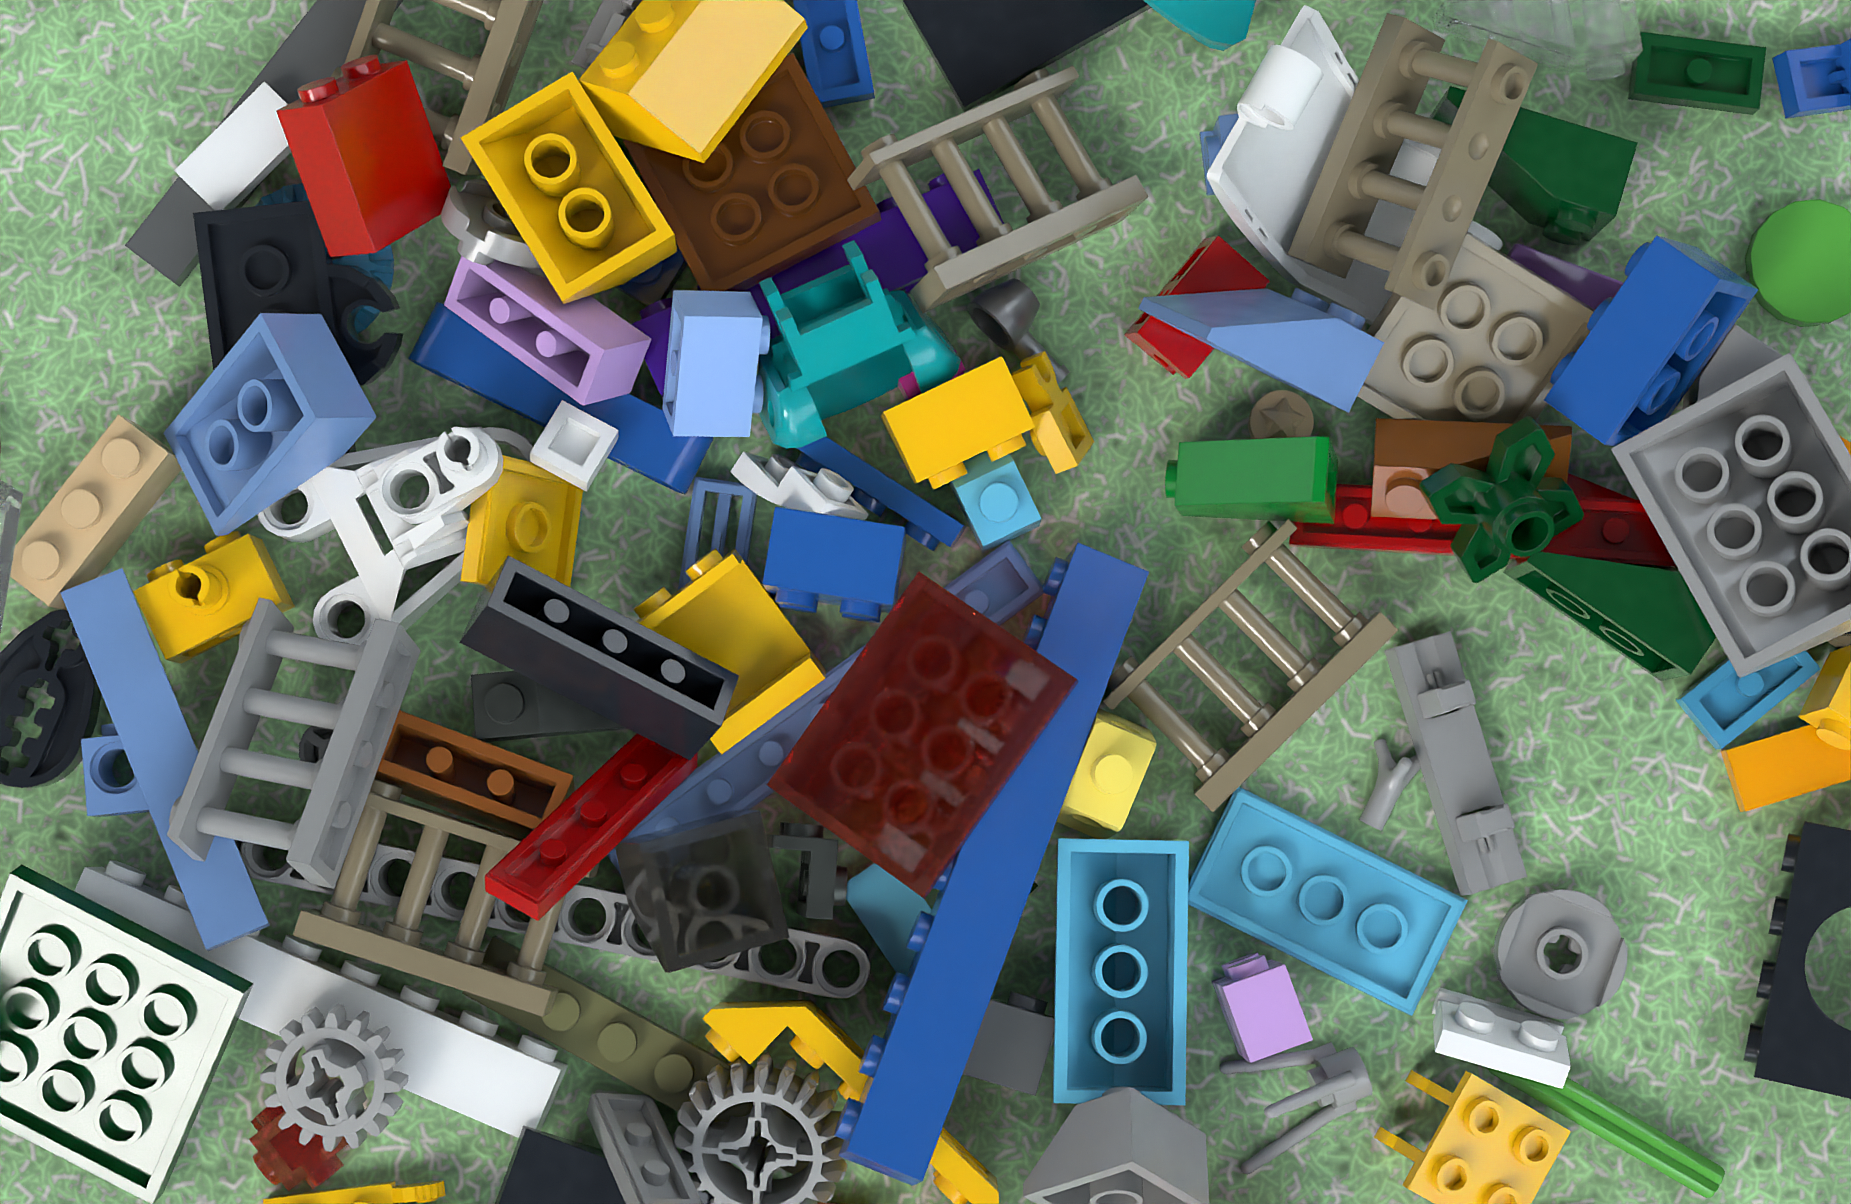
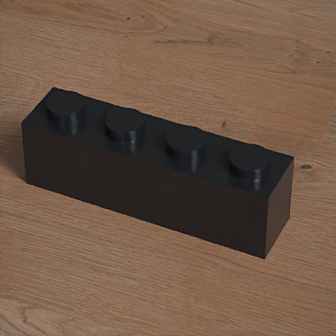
M509 555L481 592L459 642L688 760H691L722 726L739 675Z

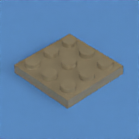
M1467 231L1435 309L1425 308L1393 293L1366 332L1384 342L1357 397L1394 419L1515 424L1527 416H1531L1536 420L1547 405L1544 399L1553 387V384L1550 383V378L1554 369L1568 353L1577 352L1590 333L1587 329V324L1595 310Z

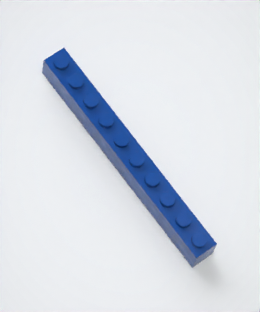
M1081 543L1076 544L1065 560L1055 557L1041 591L1051 596L1044 617L1036 614L1032 616L1020 645V650L1029 653L1021 675L1011 672L998 702L997 708L1007 711L999 734L989 730L975 763V767L985 770L976 793L966 790L956 811L952 826L961 829L962 832L954 853L943 850L932 874L929 887L939 890L930 914L924 911L919 912L909 934L906 948L916 951L907 976L899 972L895 974L885 997L882 1010L892 1013L883 1038L873 1034L862 1057L858 1072L867 1075L868 1078L859 1101L849 1097L839 1117L834 1136L844 1139L838 1154L839 1157L911 1186L923 1181L1149 571Z

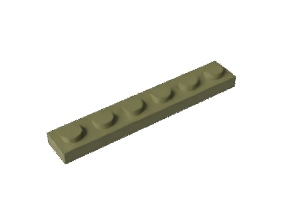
M493 936L485 950L482 963L507 971L509 962L517 961L520 949L497 936ZM545 962L541 969L547 972L544 983L559 988L552 1012L542 1017L465 991L462 992L467 997L678 1112L683 1102L691 1101L689 1092L695 1082L700 1079L708 1082L707 1076L712 1067L720 1063L731 1071L732 1064ZM743 1102L730 1106L714 1118V1121L729 1122L731 1116H746L750 1114L753 1102ZM780 1108V1109L782 1110V1112L784 1113V1115H786L787 1117H789V1118L792 1119V1120L798 1121V1120H797L793 1115H791L789 1112H787L786 1110ZM760 1122L753 1138L759 1136L757 1142L765 1145L764 1158L766 1159L772 1145L766 1147L768 1139L761 1137ZM797 1160L795 1166H782L780 1168L795 1175L806 1168L810 1161Z

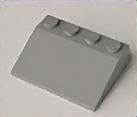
M1790 352L1611 448L1739 678L1851 631V455Z

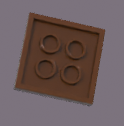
M793 53L784 58L705 163L623 139L653 200L675 234L676 243L701 291L743 292L759 282L882 220L880 211L867 187L863 186L853 191L847 181L856 167Z

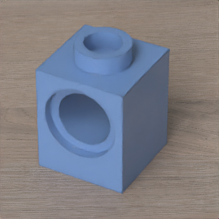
M114 724L101 725L102 737L81 739L87 816L107 817L149 812L136 777L129 784L121 786L113 776V763L118 755L125 752Z

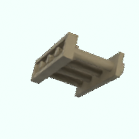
M366 0L344 64L365 56H379L382 49L463 82V89L469 92L461 115L455 113L449 118L427 108H424L434 139L441 141V148L447 151L442 166L464 175H480V169L460 137L504 112L544 0H430L484 22V28L490 31L482 55L475 54L472 58L390 26L398 0ZM337 67L331 77H335V80L342 77L341 68Z
M1387 13L1287 255L1344 279L1347 277L1353 260L1389 271L1390 274L1384 289L1425 308L1434 310L1521 103L1528 91L1538 63L1492 39L1487 40L1479 62L1443 54L1440 52L1445 39L1405 17ZM1429 78L1467 87L1453 124L1415 114ZM1404 138L1442 149L1427 186L1389 175ZM1379 199L1416 211L1401 247L1364 235Z
M1074 66L1052 75L1048 73L1047 69H1040L1020 80L1014 86L1015 91L899 141L895 134L886 135L872 142L861 151L864 160L847 179L851 188L854 191L882 178L929 260L924 265L928 273L910 291L922 313L1123 221L1149 197L1137 175L1114 185L1108 177L1102 179L1057 101L1079 77ZM1035 112L1080 191L1076 195L1077 202L1063 207L1060 200L1052 201L1008 123ZM982 134L986 135L1030 212V215L1026 218L1027 225L1013 230L1010 223L1002 224L959 149V144ZM929 157H935L980 236L976 241L978 247L962 254L958 246H950L910 176L907 167Z
M1289 519L1278 529L1268 520L1241 547L1250 557L1141 664L1130 656L1110 676L1107 684L1113 692L1103 702L1111 710L1125 697H1128L1198 768L1194 774L1202 783L1194 790V794L1212 812L1399 631L1381 612H1375L1369 619L1361 612L1354 615L1283 544L1297 529ZM1263 562L1336 633L1332 639L1340 648L1322 665L1314 657L1308 661L1237 589ZM1217 607L1290 678L1286 684L1294 693L1276 710L1268 702L1262 706L1191 634ZM1171 652L1244 723L1240 729L1248 738L1230 755L1222 747L1216 751L1145 679Z
M374 779L343 863L331 902L324 901L321 911L317 909L301 910L293 936L542 1017L550 1014L559 988L544 983L547 972L541 969L565 896L539 921L531 917L517 961H510L507 971L482 963L485 952L481 951L480 947L496 901L495 896L485 891V874L523 839L399 800L403 788ZM390 813L424 824L425 826L393 922L386 921L382 931L360 924L359 920L362 912L356 910L387 815ZM452 833L486 844V848L455 941H448L444 951L420 943L423 932L419 931L418 927L449 834ZM597 864L585 877H596L600 864Z

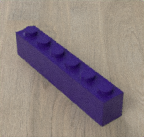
M980 170L973 171L1000 221L1004 224ZM944 173L932 179L927 184L930 191L921 195L950 246H958L962 254L978 247L976 241L980 236ZM890 197L876 204L880 211L881 221L771 278L781 295L849 265L842 245L854 240L863 254L868 269H872L877 276L882 290L885 288L889 292L899 290L904 291L908 295L911 294L910 291L928 273L924 265L929 260L894 198ZM758 283L743 291L751 293L761 315L768 317L770 340L780 336L781 334L760 284ZM673 297L659 300L643 308L639 312L641 320L631 324L651 338L644 359L662 398L664 396Z

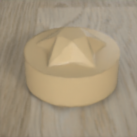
M1276 390L1262 396L1252 408L1248 419V429L1252 439L1310 437L1314 425L1313 413L1309 404L1300 395L1287 390Z

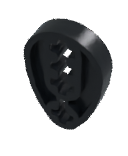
M55 610L48 613L21 631L0 652V784L19 788H39L54 784L68 776L82 761L81 739L92 738L97 723L102 694L81 642L76 650L65 649L61 656L58 657L59 644L51 640L55 629L66 630L72 622L67 610ZM73 626V628H72V634H73L76 638H78V635H77V633H76V630H75V628H74V626ZM46 681L49 683L46 693L55 698L54 705L51 709L39 708L35 714L34 723L42 727L41 735L38 738L27 737L21 747V753L29 757L28 765L25 768L14 767L8 773L9 761L1 757L2 749L5 746L16 747L18 745L22 732L13 727L17 717L28 718L34 709V702L26 698L27 691L30 687L41 688Z

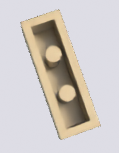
M118 414L0 564V569L47 606L67 610L60 592L97 578L182 470L173 451L140 425Z

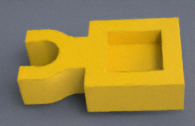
M1042 351L1023 359L1020 362L1022 369L1012 372L1011 376L1021 397L1026 401L1032 412L1030 417L1035 427L1030 429L1031 440L1039 454L1048 458L1055 474L1078 466L1095 441L1068 388L1060 389L1053 366L1046 352Z

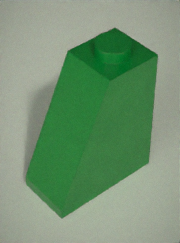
M1313 436L1179 442L1178 460H1168L1165 494L1166 498H1175L1174 506L1182 516L1287 521L1289 519L1291 522L1334 524L1338 459L1330 437Z

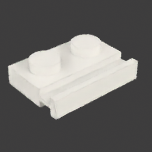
M1439 987L1432 1008V1014H1435L1433 1020L1435 1052L1561 1089L1563 1088L1571 1065L1566 1036L1561 1035L1564 1029L1562 1022Z

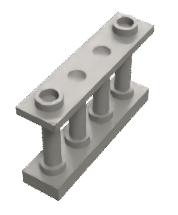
M259 598L251 619L243 625L240 632L238 653L183 794L176 799L172 806L167 836L193 860L203 862L206 860L214 836L288 850L286 861L310 884L334 889L421 650L400 623L376 618L368 640L362 642L361 645L293 633L295 627L270 599ZM283 658L355 671L346 699L341 700L339 704L272 692L270 690ZM260 716L333 730L324 758L320 759L317 763L249 751L248 748ZM237 776L310 789L311 793L301 819L297 820L294 824L226 811L225 808Z

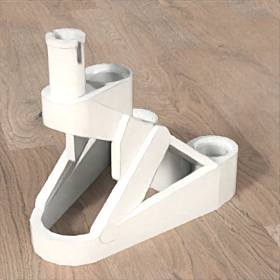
M451 428L453 432L449 434L443 432L439 437L347 453L257 514L259 521L268 531L291 542L304 543L336 529L359 576L330 590L320 598L313 615V624L318 637L361 645L362 642L368 640L375 618L398 622L405 631L460 582L464 557L463 551L465 549L468 523H470L469 516L463 509L498 482L503 471V456L497 444L510 445L518 449L529 462L530 451L534 446L526 438L510 429ZM413 476H425L430 487L427 499L419 507L412 509L404 508L399 498L400 488L403 483ZM303 493L308 502L307 513L298 523L286 524L281 515L282 504L291 494ZM365 494L394 548L386 555L358 501ZM463 552L394 611L396 598L406 570ZM359 604L365 615L364 627L356 636L344 638L338 630V616L347 606Z

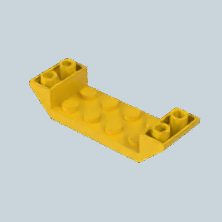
M812 1000L720 1002L702 1018L712 1028L705 1037L732 1063L741 1056L751 1064L786 1026L789 1027L796 1034L789 1042L791 1047L816 1070L826 1063L843 1079L837 1088L838 1092L846 1100L850 1097L859 1101L868 1078L867 1075L858 1072L865 1051ZM943 1127L930 1160V1164L936 1169L933 1173L935 1176L933 1183L954 1204H966L968 1201L972 1204H999L997 1178Z

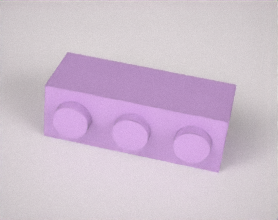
M461 255L444 302V306L583 406L629 394L651 342L650 337L593 297L587 296L563 304L547 277L531 274L520 266L494 260L489 265H481Z

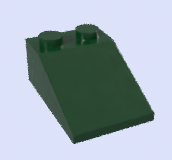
M1450 86L1429 118L1453 124L1466 90ZM1520 107L1487 185L1529 224L1544 228V237L1561 244L1579 245L1581 239L1589 242L1616 217L1638 143Z
M1540 551L1534 555L1520 557L1511 561L1503 572L1660 681L1691 675L1716 639V635L1681 573L1677 571Z

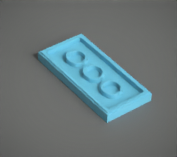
M1238 787L1230 795L1188 881V905L1411 1016L1468 901L1241 787Z

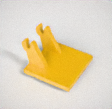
M1411 1070L1405 1081L1448 1105L1449 1108L1425 1152L1381 1126L1378 1128L1374 1135L1375 1139L1415 1162L1402 1185L1434 1204H1531L1571 1131L1468 1071H1465L1455 1091L1452 1093Z

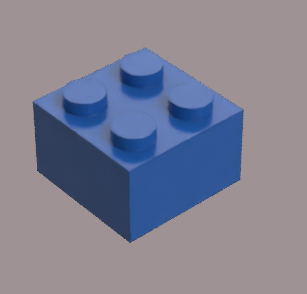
M775 507L763 586L770 595L776 596L775 602L779 603L780 608L817 613L818 602L839 605L843 618L880 623L881 612L895 614L906 546L905 527Z

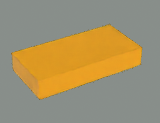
M1807 724L1721 750V754L1740 812H1746L1851 780V750H1843L1827 744L1817 736V728Z

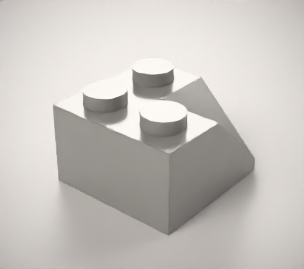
M1131 1087L1108 1089L1102 1094V1097L1075 1105L1023 1183V1197L1036 1204H1209L1206 1134L1179 1118L1177 1114L1166 1110L1145 1097L1136 1089Z

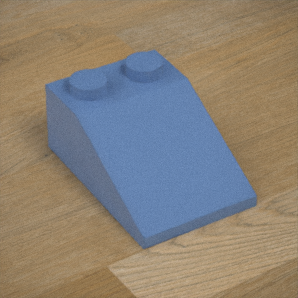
M1267 288L1144 297L1138 308L1254 369L1348 413L1384 342L1361 330L1366 321L1364 317L1331 302L1329 304L1298 288H1295L1291 298Z
M260 313L164 431V435L215 535L223 536L228 535L340 459L377 416L322 314Z

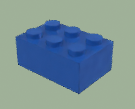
M1656 235L1651 243L1646 242L1641 245L1626 265L1625 275L1628 277L1614 298L1609 297L1605 299L1591 315L1587 324V329L1590 333L1577 352L1568 353L1558 363L1551 375L1550 383L1553 384V387L1544 401L1604 445L1617 446L1669 418L1759 290L1698 247Z

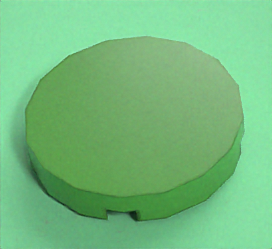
M1821 199L1795 201L1770 214L1752 234L1745 256L1746 274L1749 272L1751 284L1759 289L1754 295L1757 302L1776 319L1799 327H1810L1829 324L1851 313V213L1846 208Z

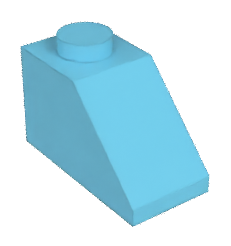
M987 451L979 453L963 461L968 471L967 474L949 482L982 554L1040 526L1042 518L1010 454L991 462Z

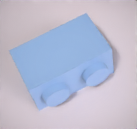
M673 290L662 406L673 436L750 437L752 413H760L763 406V381L761 375H756L759 354L766 355L770 344L769 319L766 315H761L750 292Z

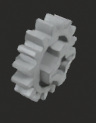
M337 1004L328 1012L325 1020L317 1007L312 1008L301 1017L302 1024L294 1019L279 1031L283 1040H276L267 1048L265 1055L276 1064L269 1065L260 1074V1081L275 1085L276 1090L264 1100L266 1107L282 1105L286 1112L278 1123L282 1130L294 1123L302 1127L299 1143L306 1145L316 1134L323 1136L325 1151L332 1152L344 1136L352 1149L358 1148L367 1138V1132L377 1137L389 1124L386 1116L393 1117L402 1107L404 1101L393 1092L400 1091L408 1083L409 1075L393 1071V1066L405 1055L403 1049L387 1050L383 1042L391 1032L387 1026L378 1029L375 1033L367 1029L369 1012L363 1011L353 1021L346 1020L344 1005ZM304 1046L306 1052L301 1058L305 1068L302 1074L296 1076V1061ZM327 1075H328L329 1077H337V1076H340L341 1079L343 1080V1082H342L339 1078H334V1079L329 1080V1078L327 1077ZM374 1080V1092L371 1102L364 1109L363 1103L367 1100L363 1088L367 1082Z

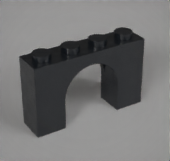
M1804 821L1801 835L1788 833L1781 871L1794 874L1789 899L1779 896L1775 897L1768 933L1781 936L1776 962L1763 959L1756 993L1757 998L1769 1001L1764 1025L1750 1024L1743 1061L1756 1063L1754 1077L1851 1099V1030L1835 1023L1819 1008L1810 993L1805 974L1806 953L1816 930L1832 915L1851 907V830Z

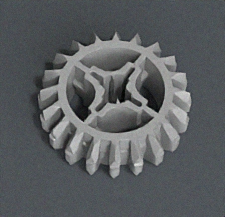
M768 1051L760 1056L756 1068H753L751 1064L740 1056L732 1063L731 1071L718 1063V1065L711 1068L707 1076L708 1082L701 1079L695 1082L689 1092L691 1101L683 1102L677 1115L678 1121L682 1125L678 1126L674 1134V1146L683 1149L680 1156L687 1171L694 1172L691 1180L697 1192L707 1190L713 1196L710 1199V1204H818L817 1201L827 1203V1201L831 1200L836 1189L834 1182L844 1179L848 1164L845 1159L838 1156L844 1139L834 1136L842 1112L832 1110L836 1105L838 1095L836 1094V1089L819 1093L816 1091L820 1080L818 1070L807 1074L804 1079L795 1075L797 1069L795 1057L788 1059L782 1070L773 1068V1059ZM743 1102H753L752 1110L746 1116H731L729 1122L714 1121V1118L730 1106ZM780 1108H782V1109L786 1110L787 1112H789V1113H790L791 1115H793L798 1121L792 1120V1119H790L789 1117H787L786 1115H784V1113L782 1112V1110H781ZM760 1122L761 1137L768 1139L766 1147L772 1145L766 1159L764 1158L765 1145L757 1142L759 1136L753 1138ZM797 1160L812 1161L806 1168L795 1175L782 1179H772L774 1170L779 1167L795 1166ZM731 1163H734V1164H736L737 1166H739V1167L742 1169V1171H740L739 1169H737V1168H736L735 1166H733Z

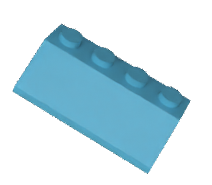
M1057 838L1053 1103L1081 1104L1102 1097V1094L1108 1089L1131 1087L1158 1105H1185L1189 841Z

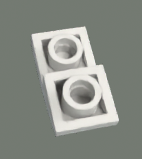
M743 451L730 471L742 484L757 495L788 509L864 521L869 515L850 496L854 490L851 484L840 475L825 468H821L817 474L801 469L797 464L779 454H772L770 459Z

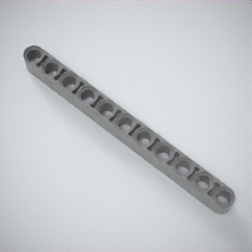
M235 840L250 878L333 895L335 888L310 884L288 862L277 870L270 867L263 855L264 845ZM378 842L359 900L397 908L401 895L395 893L390 888L388 871L400 859H404L412 865L416 849ZM442 855L423 913L461 921L465 909L457 906L452 900L450 885L453 878L461 872H467L476 878L480 862ZM577 883L566 894L551 939L832 998H848L857 994L866 985L871 974V960L867 950L859 942L849 938ZM496 898L487 927L526 934L530 921L520 919L514 913L511 905ZM585 898L598 900L606 911V922L597 934H587L581 931L574 920V911L577 905ZM647 911L661 913L669 923L670 934L667 941L660 947L645 945L638 937V920ZM709 924L725 926L732 935L733 948L731 953L723 960H713L706 957L699 946V936L702 930ZM783 937L794 945L797 952V960L790 971L776 973L764 965L762 948L769 938ZM847 950L857 957L860 963V975L854 983L847 986H838L826 977L824 962L831 952Z

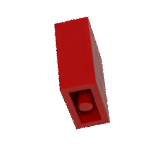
M377 55L352 60L340 67L343 74L342 77L336 80L335 77H327L299 87L297 91L300 99L276 111L330 257L376 253L441 215L451 185L445 167L442 166L443 162L407 60L380 64Z

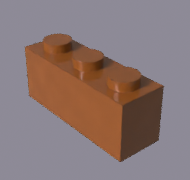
M401 710L398 712L374 778L403 788L402 795L520 839H524L575 791L574 775Z

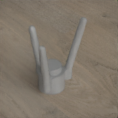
M1329 1042L1311 1050L1274 1054L1252 1063L1246 1059L1221 1063L1219 1069L1223 1074L1248 1073L1310 1064L1316 1065L1315 1068L1306 1072L1310 1087L1267 1106L1264 1113L1268 1118H1275L1314 1101H1317L1320 1107L1328 1105L1241 1165V1171L1244 1174H1250L1264 1164L1269 1163L1335 1118L1357 1110L1355 1101L1372 1095L1373 1090L1369 1075L1359 1053L1354 1047L1336 1052L1332 1042Z

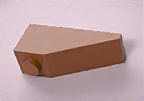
M1376 418L1371 516L1438 519L1431 511L1419 488L1420 482L1450 463L1486 471L1496 435L1513 424ZM1539 425L1544 430L1555 453L1543 477H1558L1567 483L1572 426Z

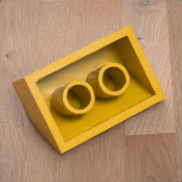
M642 0L579 78V82L613 136L705 163L798 42L808 26L805 19L783 0Z
M573 72L568 73L460 137L563 304L623 285L677 252L675 234Z

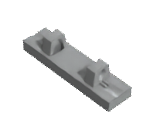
M1451 631L1385 650L1460 896L1471 895L1527 877L1513 832L1515 824L1509 805L1504 803L1474 707L1476 699L1470 680L1465 678ZM1452 711L1451 713L1432 718L1433 716H1437ZM1479 808L1483 809V811L1462 816L1463 813H1467Z

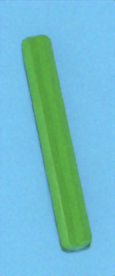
M1488 1068L1489 1072L1705 1198H1711L1722 1183L1725 1171L1721 1166L1568 1077L1561 1089Z

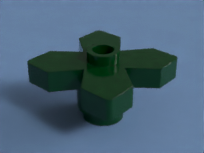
M1531 416L1521 419L1496 435L1486 471L1450 463L1422 480L1419 484V488L1431 511L1442 524H1462L1450 547L1461 568L1473 583H1479L1507 566L1511 554L1527 557L1540 552L1549 544L1554 536L1581 521L1584 517L1583 510L1573 490L1562 478L1543 477L1555 453L1544 430Z

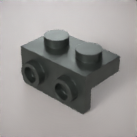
M780 822L779 835L765 834L764 847L801 850L796 913L806 918L832 920L833 905L844 906L847 892V867L837 865L839 840L823 838L824 825Z

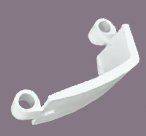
M1304 5L1281 45H1271L1238 102L1237 111L1239 118L1209 168L1207 179L1214 194L1236 226L1282 277L1329 304L1331 302L1364 317L1366 319L1365 322L1372 325L1393 294L1384 289L1390 274L1389 271L1353 260L1347 277L1344 279L1287 255L1359 82V78L1347 62L1319 11ZM1404 138L1389 175L1427 186L1442 149ZM1379 199L1364 235L1401 247L1416 211ZM1471 222L1468 232L1500 250L1503 243L1496 234L1477 222Z

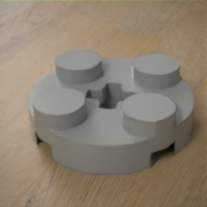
M466 180L462 192H458L455 185L450 188L441 212V219L448 231L460 240L457 247L460 255L481 265H489L494 260L520 266L531 274L546 277L487 180Z
M1552 889L1528 894L1521 899L1520 903L1508 911L1497 930L1494 942L1497 978L1518 1004L1533 1013L1554 1019L1578 1017L1581 1014L1590 1012L1595 1007L1602 1006L1617 992L1627 967L1628 952L1625 940L1621 938L1619 927L1612 919L1614 917L1607 907L1585 893L1566 889ZM1560 935H1565L1570 938L1568 949L1577 953L1576 961L1573 965L1562 964L1556 973L1549 968L1550 958L1544 955V948L1547 943H1556Z

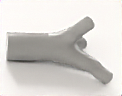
M1378 739L1374 742L1378 757V777L1375 788L1359 820L1382 831L1403 789L1421 767L1417 755L1410 759L1403 757L1396 763L1392 759L1386 740Z

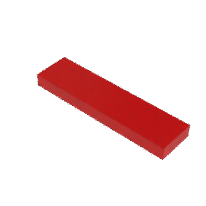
M635 734L485 874V891L539 921L697 768L698 752L691 760H688L639 734Z

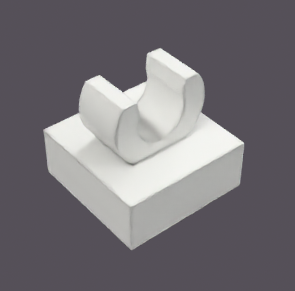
M562 400L530 451V462L587 492L616 444L619 430Z

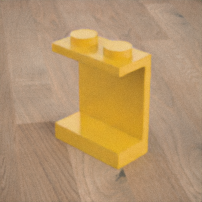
M716 548L685 570L691 579L690 582L672 595L663 586L633 609L640 618L636 621L637 623L739 675L722 726L710 738L721 755L826 678L824 666L736 548L724 557L721 556Z

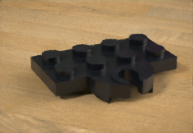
M309 200L193 213L213 371L260 313L322 314L360 387L373 383L391 367L401 347L403 333L386 332L375 342H366L356 332L355 317L359 310L365 306H372L382 313L400 309L396 297L379 277L358 266L333 264L332 257L329 256ZM355 443L345 454L356 452Z

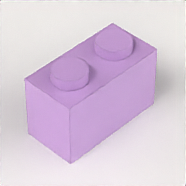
M1253 953L1222 965L1225 976L1211 982L1236 1050L1240 1056L1252 1063L1313 1040L1285 964L1272 959L1267 961L1265 955L1259 956L1258 953Z

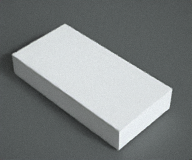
M263 82L174 171L214 210L234 209L291 153L276 112L288 104L268 84Z

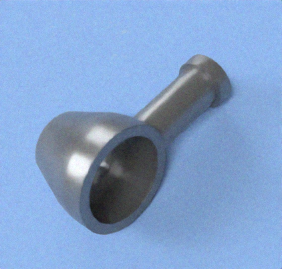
M1012 278L983 291L968 304V312L976 326L997 346L1007 351L1012 350L1021 361L1045 351L1053 366L1058 384L1069 374L1070 371L1064 364L1060 366L1028 331L1039 310L1040 303L1031 289L1023 282Z

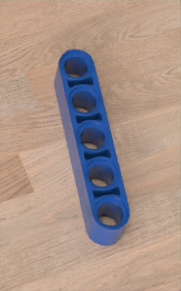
M440 302L436 303L408 358L422 368L543 427H546L563 400L619 430L618 440L608 455V459L686 495L714 439L713 437L673 436L663 410L630 394L583 406Z

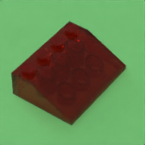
M919 571L769 780L767 786L925 899L1079 681Z

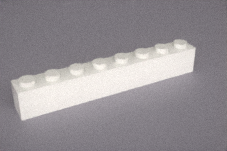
M114 860L109 861L107 868H84L74 890L75 892L254 983L239 1019L281 1036L279 1031L294 1019L302 1024L301 1017L315 1007L320 1010L325 1020L328 1012L337 1004L344 1005L346 1020L353 1021L363 1011L369 1012L367 1029L375 1033L378 1029L387 1026L391 1032L383 1042L387 1050L403 1049L405 1055L393 1066V1071L409 1075L408 1083L403 1089L517 1138L520 1136L523 1125L541 1131L568 1068L567 1064L555 1060L558 1049L552 1045L526 1035H522L519 1044L495 1034L499 1024L489 1018L467 1010H463L460 1019L436 1009L440 1001L438 997L408 985H404L401 994L377 984L381 976L379 972L350 960H345L341 969L319 959L322 948L291 935H286L283 943L261 935V930H258L208 952L205 949L180 887L168 885L165 893L143 884L146 873Z

